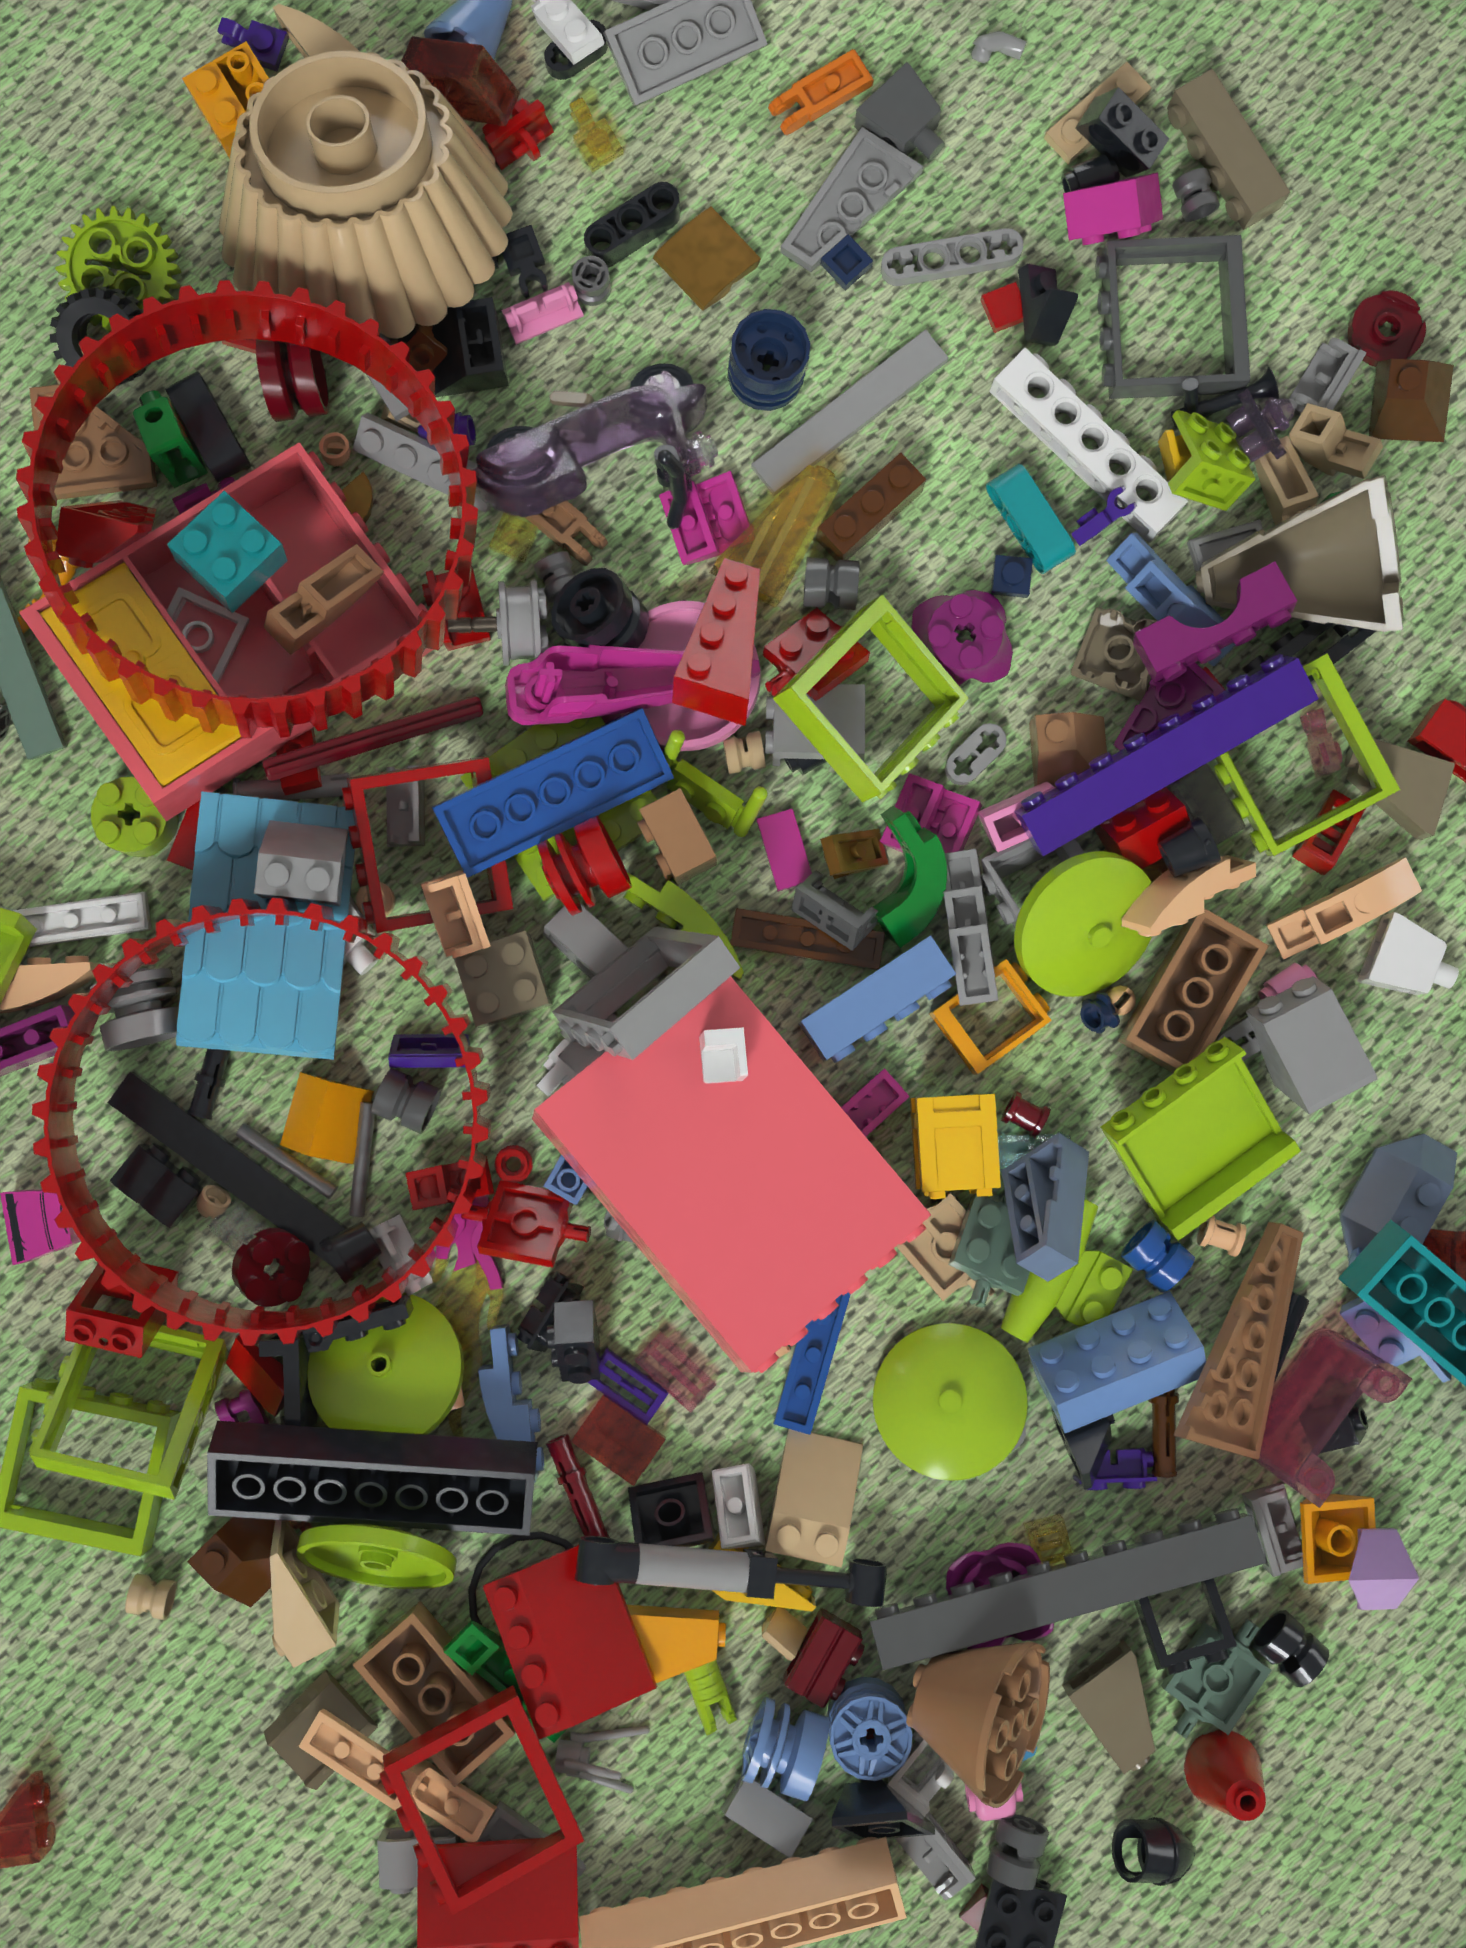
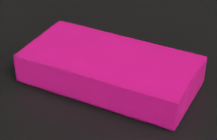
M793 808L758 818L756 821L777 892L796 887L800 883L802 884L812 872Z

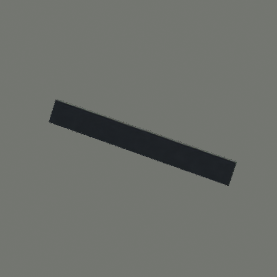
M129 1072L107 1102L274 1225L295 1235L308 1246L310 1251L331 1265L319 1242L328 1236L336 1235L348 1227L201 1120L188 1114L187 1110L139 1075Z

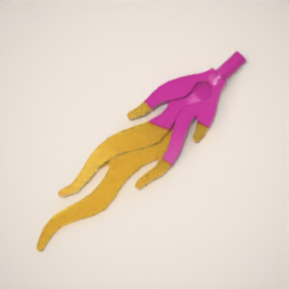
M488 1195L474 1198L472 1205L486 1207L490 1202ZM455 1214L454 1219L459 1225L455 1238L449 1248L436 1246V1264L432 1281L437 1283L441 1280L448 1266L451 1248L456 1243L458 1248L456 1265L439 1297L436 1308L449 1320L461 1343L464 1359L462 1390L464 1402H466L479 1379L478 1370L483 1365V1352L479 1338L481 1308L488 1294L490 1306L487 1316V1327L490 1331L497 1323L504 1287L501 1272L494 1257L479 1254L477 1245L483 1230L482 1222L462 1219L461 1214ZM463 1407L451 1410L448 1414L449 1425L453 1435L456 1437H464L461 1423Z

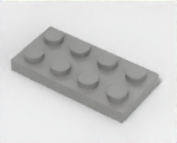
M670 0L603 32L633 107L768 45L751 0Z

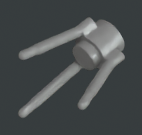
M648 1726L629 1727L585 1734L571 1732L570 1741H559L555 1760V1772L565 1773L566 1776L579 1777L631 1794L634 1788L631 1785L618 1781L622 1777L620 1772L589 1764L591 1748L584 1747V1743L647 1734L650 1728Z

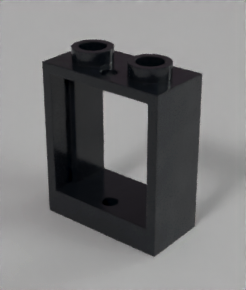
M1214 1578L1201 1581V1585L1220 1640L1167 1655L1149 1598L1144 1597L1134 1600L1157 1670L1167 1668L1169 1675L1192 1669L1190 1661L1205 1657L1207 1664L1219 1662L1230 1658L1228 1650L1237 1647Z

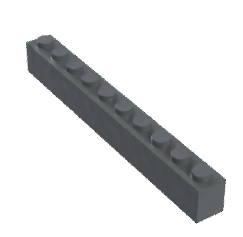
M1237 1508L1214 1514L1216 1521L1201 1524L1200 1519H1193L1177 1524L1178 1531L1166 1535L1163 1534L1162 1529L1140 1534L1141 1542L1126 1545L1124 1540H1118L1102 1545L1103 1552L1088 1556L1087 1550L1074 1552L1064 1556L1065 1563L1050 1567L1049 1561H1043L1027 1566L1028 1573L1012 1577L1011 1571L995 1574L988 1577L990 1584L975 1588L973 1582L963 1583L951 1587L952 1594L937 1598L935 1592L913 1598L914 1605L901 1609L898 1608L897 1603L878 1607L875 1609L876 1616L868 1618L882 1669L887 1670L1266 1564L1267 1562L1252 1515L1239 1514Z

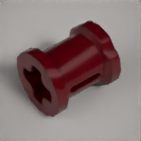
M1016 1091L1009 1100L1002 1114L1001 1121L1005 1124L1009 1121L1029 1131V1136L1035 1139L1042 1131L1051 1109L1046 1106L1040 1108L1023 1099L1022 1093Z

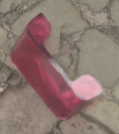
M1329 1328L1314 1330L1275 1381L1259 1460H1253L1320 1508L1335 1485V1476L1332 1469L1317 1457L1362 1393L1378 1402L1389 1403L1396 1400L1403 1393L1412 1378L1396 1366Z

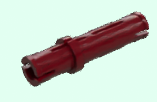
M563 1434L551 1439L546 1443V1446L558 1472L556 1479L559 1485H563L583 1535L610 1538L585 1478L587 1471L584 1464L580 1465L576 1457L569 1434Z

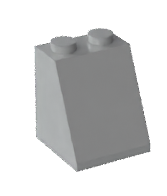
M269 820L258 853L254 894L268 899L283 898L295 902L340 906L348 829Z
M1314 976L1295 982L1291 988L1276 996L1266 997L1258 1005L1246 1010L1274 1086L1309 1115L1378 1079L1333 990Z

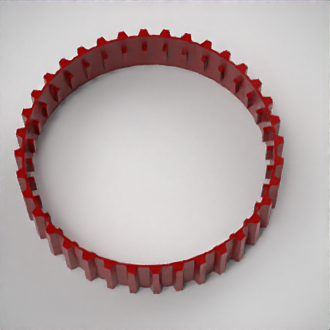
M221 280L215 293L200 295L197 294L191 285L180 287L179 300L170 301L162 305L153 296L144 299V313L136 315L130 320L118 313L109 318L112 330L110 333L103 336L100 341L85 336L79 342L83 356L73 367L59 364L53 373L59 387L56 389L53 397L38 396L34 406L41 419L39 429L24 432L22 443L31 460L30 466L17 469L16 480L28 503L17 507L18 519L30 539V542L24 546L26 555L40 578L38 584L60 623H63L76 648L82 655L90 654L101 676L108 682L121 678L131 699L141 705L152 698L160 704L166 719L176 722L184 714L198 718L202 730L209 733H214L220 724L237 726L241 738H252L257 727H274L280 738L291 736L294 725L308 722L317 731L328 729L329 716L345 711L355 719L363 715L362 702L369 700L374 695L379 696L385 701L394 696V681L402 674L415 678L422 671V654L426 648L439 650L443 645L445 620L457 619L461 607L462 588L469 586L478 520V508L474 507L477 484L476 471L467 469L469 453L467 436L454 434L455 408L452 402L437 401L434 395L435 376L429 369L416 372L410 364V348L403 341L390 346L384 339L380 338V326L374 319L370 318L361 324L357 323L355 320L346 317L345 303L338 300L332 302L327 308L320 304L310 302L308 289L298 287L291 297L274 294L270 282L258 281L252 292L236 291L230 280ZM258 339L288 342L322 351L355 366L385 386L390 393L408 408L410 415L413 418L415 417L427 432V440L430 446L434 444L441 457L440 470L442 476L448 474L451 483L448 490L449 507L456 506L458 518H451L450 539L459 540L456 552L447 550L445 570L449 571L445 583L440 581L436 583L434 591L435 602L428 612L424 610L418 615V626L406 638L402 635L397 640V647L381 659L375 658L367 669L350 677L349 675L342 677L341 681L319 689L315 687L308 689V692L297 695L282 696L280 694L274 695V697L259 699L247 698V695H238V697L219 696L206 689H203L202 692L182 687L173 678L165 680L149 673L146 665L138 660L134 664L123 657L117 643L111 638L105 643L96 634L99 630L89 613L87 612L80 617L72 607V605L79 603V600L70 583L61 585L58 574L66 572L58 552H53L52 540L58 539V532L51 520L52 506H57V497L54 490L58 475L62 474L63 471L62 461L76 437V432L96 405L126 378L151 362L182 349L216 341Z
M240 898L232 899L229 910L225 913L220 907L201 905L192 908L190 922L166 918L156 922V937L152 939H128L122 944L125 956L117 963H99L92 970L97 984L88 993H76L71 996L68 1004L74 1011V1016L68 1026L53 1028L49 1036L58 1046L54 1061L39 1065L37 1076L48 1083L46 1100L32 1104V1115L44 1120L45 1137L33 1143V1151L36 1155L47 1157L50 1175L41 1181L40 1184L44 1193L57 1194L58 1201L63 1208L54 1219L58 1228H73L75 1234L81 1240L75 1255L80 1261L93 1258L105 1270L101 1281L104 1287L109 1290L122 1285L127 1291L134 1294L132 1308L139 1313H142L151 1306L167 1313V1327L173 1330H177L185 1322L202 1326L205 1340L215 1342L220 1334L226 1331L229 1333H239L243 1345L254 1346L262 1334L277 1333L284 1345L294 1343L302 1330L312 1327L322 1337L331 1335L337 1327L339 1320L348 1315L361 1323L369 1319L379 1298L384 1297L392 1303L400 1299L409 1281L408 1276L411 1273L423 1278L428 1274L436 1257L434 1247L442 1246L449 1248L455 1238L459 1225L454 1219V1215L468 1214L476 1192L468 1185L469 1179L482 1177L487 1157L479 1152L477 1147L479 1142L489 1138L492 1120L481 1116L480 1112L481 1104L488 1101L491 1090L489 1083L478 1081L475 1067L482 1062L484 1054L482 1048L469 1047L468 1040L464 1034L466 1028L472 1023L468 1014H454L452 1008L446 1002L453 990L448 983L437 986L432 983L425 975L429 962L423 956H414L408 959L405 955L398 952L400 938L392 933H382L378 937L367 933L368 920L359 916L348 915L342 921L334 920L332 907L310 903L305 912L302 913L298 911L296 902L293 900L271 898L265 910L261 909L258 901ZM276 915L275 925L289 926V916L311 919L310 929L315 931H322L324 923L336 926L346 931L343 940L354 943L356 936L367 940L377 947L373 954L375 957L383 959L388 954L406 969L400 975L405 981L410 980L412 976L419 981L430 995L423 1000L425 1004L430 1006L436 1003L449 1024L442 1028L444 1035L446 1036L453 1032L459 1044L462 1056L457 1057L455 1063L457 1067L465 1065L470 1083V1089L463 1090L462 1097L463 1100H472L473 1123H465L463 1126V1134H472L470 1157L461 1155L457 1166L467 1169L464 1182L460 1190L453 1187L450 1188L446 1199L454 1202V1205L443 1221L435 1216L429 1227L435 1234L422 1248L415 1243L407 1254L411 1260L396 1271L392 1266H389L381 1276L383 1281L367 1289L361 1284L355 1287L351 1297L333 1302L332 1297L324 1299L319 1307L299 1309V1304L291 1305L287 1311H265V1306H257L254 1310H245L232 1307L231 1303L223 1301L221 1304L214 1303L199 1297V1293L195 1291L186 1292L167 1281L168 1278L162 1274L159 1276L146 1267L136 1253L132 1254L116 1236L117 1232L114 1228L111 1229L97 1208L99 1204L96 1199L93 1200L84 1179V1176H86L85 1170L81 1168L77 1156L76 1143H78V1135H75L73 1112L77 1109V1101H74L75 1084L77 1077L82 1075L83 1068H80L83 1051L86 1045L92 1044L95 1036H92L91 1033L99 1016L108 1014L112 1008L108 1003L119 988L129 987L134 982L130 977L142 964L153 965L158 962L159 958L156 954L173 943L174 947H182L189 944L186 936L205 928L207 934L221 932L219 924L240 918L241 926H255L254 917Z

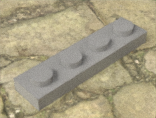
M368 412L361 416L353 446L354 451L448 495L451 483L448 474L442 476L440 470L441 457L434 444L430 446L428 440ZM468 460L467 469L476 471L477 478L474 507L486 513L492 507L498 484L490 477L487 468Z

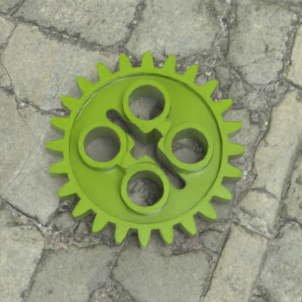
M111 206L110 215L105 216L100 208H96V220L92 221L87 215L83 214L82 219L85 226L82 229L75 224L70 225L75 233L73 239L62 236L61 239L69 248L68 251L61 250L57 251L56 254L66 264L56 266L55 270L60 275L67 277L58 282V285L64 291H70L66 297L72 293H78L80 290L89 289L90 283L94 278L104 277L102 287L125 291V296L130 287L141 286L140 295L136 298L140 301L137 305L140 309H143V300L151 296L161 304L164 301L170 302L175 300L170 295L169 289H180V284L172 276L180 274L182 271L177 264L170 262L176 260L179 255L175 249H167L172 244V240L167 234L161 235L163 229L157 222L149 226L150 219L146 214L142 213L136 219L134 211L127 207L124 215L121 216L119 210L115 206ZM104 240H111L110 250L104 254H98V245ZM141 249L149 250V255L144 262L134 263L136 252ZM87 261H98L100 264L104 266L87 265ZM123 264L124 267L133 274L119 270L117 271L115 276L112 273V271L105 266H108L113 269H120ZM134 274H137V275H138V274H140V275H149V274H150V275H151V279H150V280L141 279V278H139L138 276H136V275H134ZM96 314L90 319L89 322L93 326H96L102 320L103 328L111 332L108 317Z

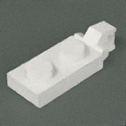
M533 0L534 4L531 5L537 23L573 65L605 44L602 34L572 0Z
M611 1014L605 1020L614 1022L618 1017ZM564 1038L547 1056L549 1059L543 1066L549 1072L536 1086L544 1094L550 1096L561 1083L565 1085L605 1051L599 1052L590 1046L583 1047L580 1043L574 1041L570 1043Z

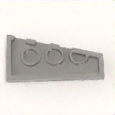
M861 127L781 245L780 253L809 272H812L820 265L821 258L846 235L853 236L923 172L924 166Z

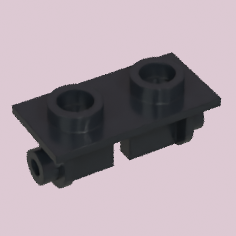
M558 1271L555 1272L553 1277L549 1276L536 1297L546 1308L542 1312L535 1306L530 1307L517 1328L520 1331L517 1338L527 1344V1348L530 1350L546 1352L548 1349L547 1325H554V1302L580 1301V1294L584 1286L568 1281L569 1278Z

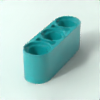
M1017 464L986 483V490L990 499L1027 556L1033 558L1032 564L1039 573L1044 574L1076 554L1072 539L1023 465Z

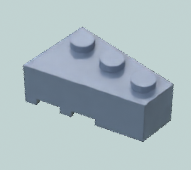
M1057 1133L1001 1171L1016 1264L1048 1282L1078 1264L1089 1151L1060 1133Z

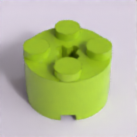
M135 777L115 779L109 783H104L97 790V795L91 807V823L98 840L108 847L129 856L148 857L155 855L166 847L177 832L178 815L166 822ZM137 811L140 812V818L133 819L131 823L130 817L136 815Z

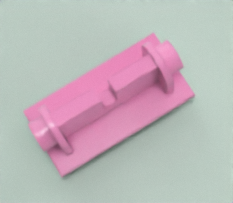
M569 282L501 310L516 345L584 317L577 301L576 291Z

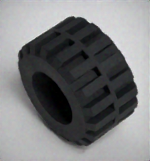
M97 287L72 293L66 297L67 302L58 305L56 311L59 315L52 317L50 326L56 328V333L50 334V342L57 343L59 350L53 351L56 359L63 358L66 366L73 367L83 356L79 342L87 336V326L94 315L101 314L110 318L118 313L130 320L134 316L144 313V310L137 306L140 301L134 296H125V291L109 289V287ZM145 367L123 380L119 385L141 376L146 371Z

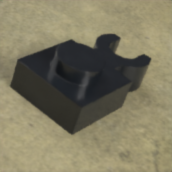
M532 225L506 233L508 245L505 251L502 252L510 276L520 274L519 287L522 295L525 298L530 297L527 285L531 281H538L543 292L548 291L546 276L542 270L537 268L545 265V261Z

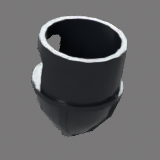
M1152 1817L1148 1820L1124 1819L1117 1825L1113 1834L1112 1857L1115 1868L1121 1878L1130 1883H1153L1154 1885L1165 1886L1177 1882L1190 1870L1196 1854V1847L1193 1846L1190 1839L1178 1827L1158 1817ZM1138 1838L1137 1856L1142 1872H1132L1125 1866L1122 1856V1843L1124 1839Z

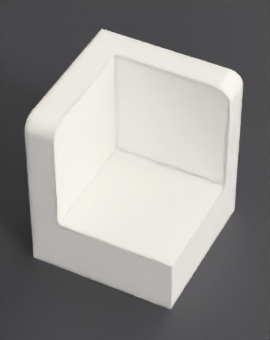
M744 1027L704 1030L699 1036L704 1083L743 1081L748 1076Z

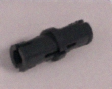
M207 1049L200 1073L196 1072L194 1077L197 1084L190 1108L187 1111L188 1114L212 1120V1113L219 1089L225 1086L226 1080L223 1079V1075L231 1051Z

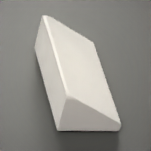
M747 1463L712 1470L721 1548L732 1549L765 1545L754 1467Z

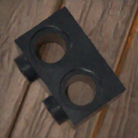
M1119 87L1095 97L1075 127L1101 154H1105L1109 160L1114 159L1119 172L1126 178L1150 169L1169 140L1164 132Z

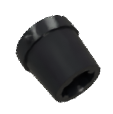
M1199 817L1188 821L1187 825L1157 843L1163 861L1174 877L1205 866L1210 867L1221 861L1216 843L1207 826Z
M362 1221L319 1242L329 1262L345 1284L354 1279L358 1272L382 1254L380 1247Z

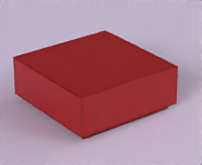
M1016 282L981 296L980 301L994 333L1023 322L1021 294Z

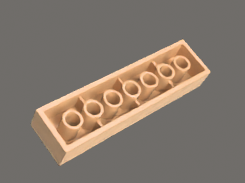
M867 1837L858 1841L856 1845L844 1848L828 1847L821 1850L817 1855L806 1858L790 1857L783 1860L779 1865L767 1868L752 1867L745 1870L741 1875L729 1878L713 1877L702 1885L691 1888L675 1887L664 1895L652 1898H634L626 1905L614 1908L598 1907L593 1909L590 1914L579 1916L582 1948H795L906 1919L907 1917L886 1837L879 1839Z

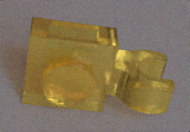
M582 97L569 104L572 111L570 116L580 131L573 135V141L592 173L624 155L621 144L605 118L595 123Z

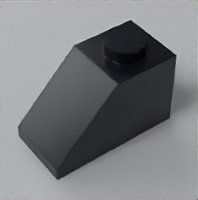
M1052 1409L1055 1426L1084 1490L1092 1488L1112 1441L1110 1425L1115 1423L1113 1414L1064 1433Z

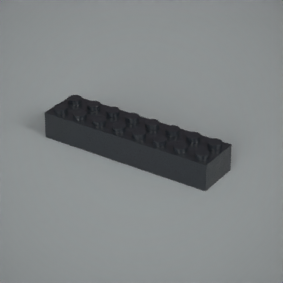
M217 1420L207 1452L208 1515L530 1536L538 1442Z

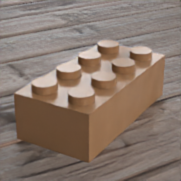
M1204 908L1203 914L1188 919V923L1184 924L1117 1041L1174 1073L1179 1066L1189 1063L1216 1040L1269 945Z
M421 1601L366 1647L353 1664L354 1668L413 1738L426 1733L498 1694L493 1686L476 1672L473 1675L469 1674L444 1653L443 1648L452 1638ZM506 1715L430 1758L453 1786L456 1787L515 1735L516 1731L509 1716Z

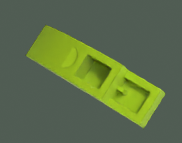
M627 872L632 888L626 890L623 896L625 900L640 909H643L645 904L658 912L655 918L671 929H675L678 924L683 927L682 931L719 936L740 966V969L731 977L741 981L744 971L737 954L718 924L700 904L669 880H667L662 890L658 892Z

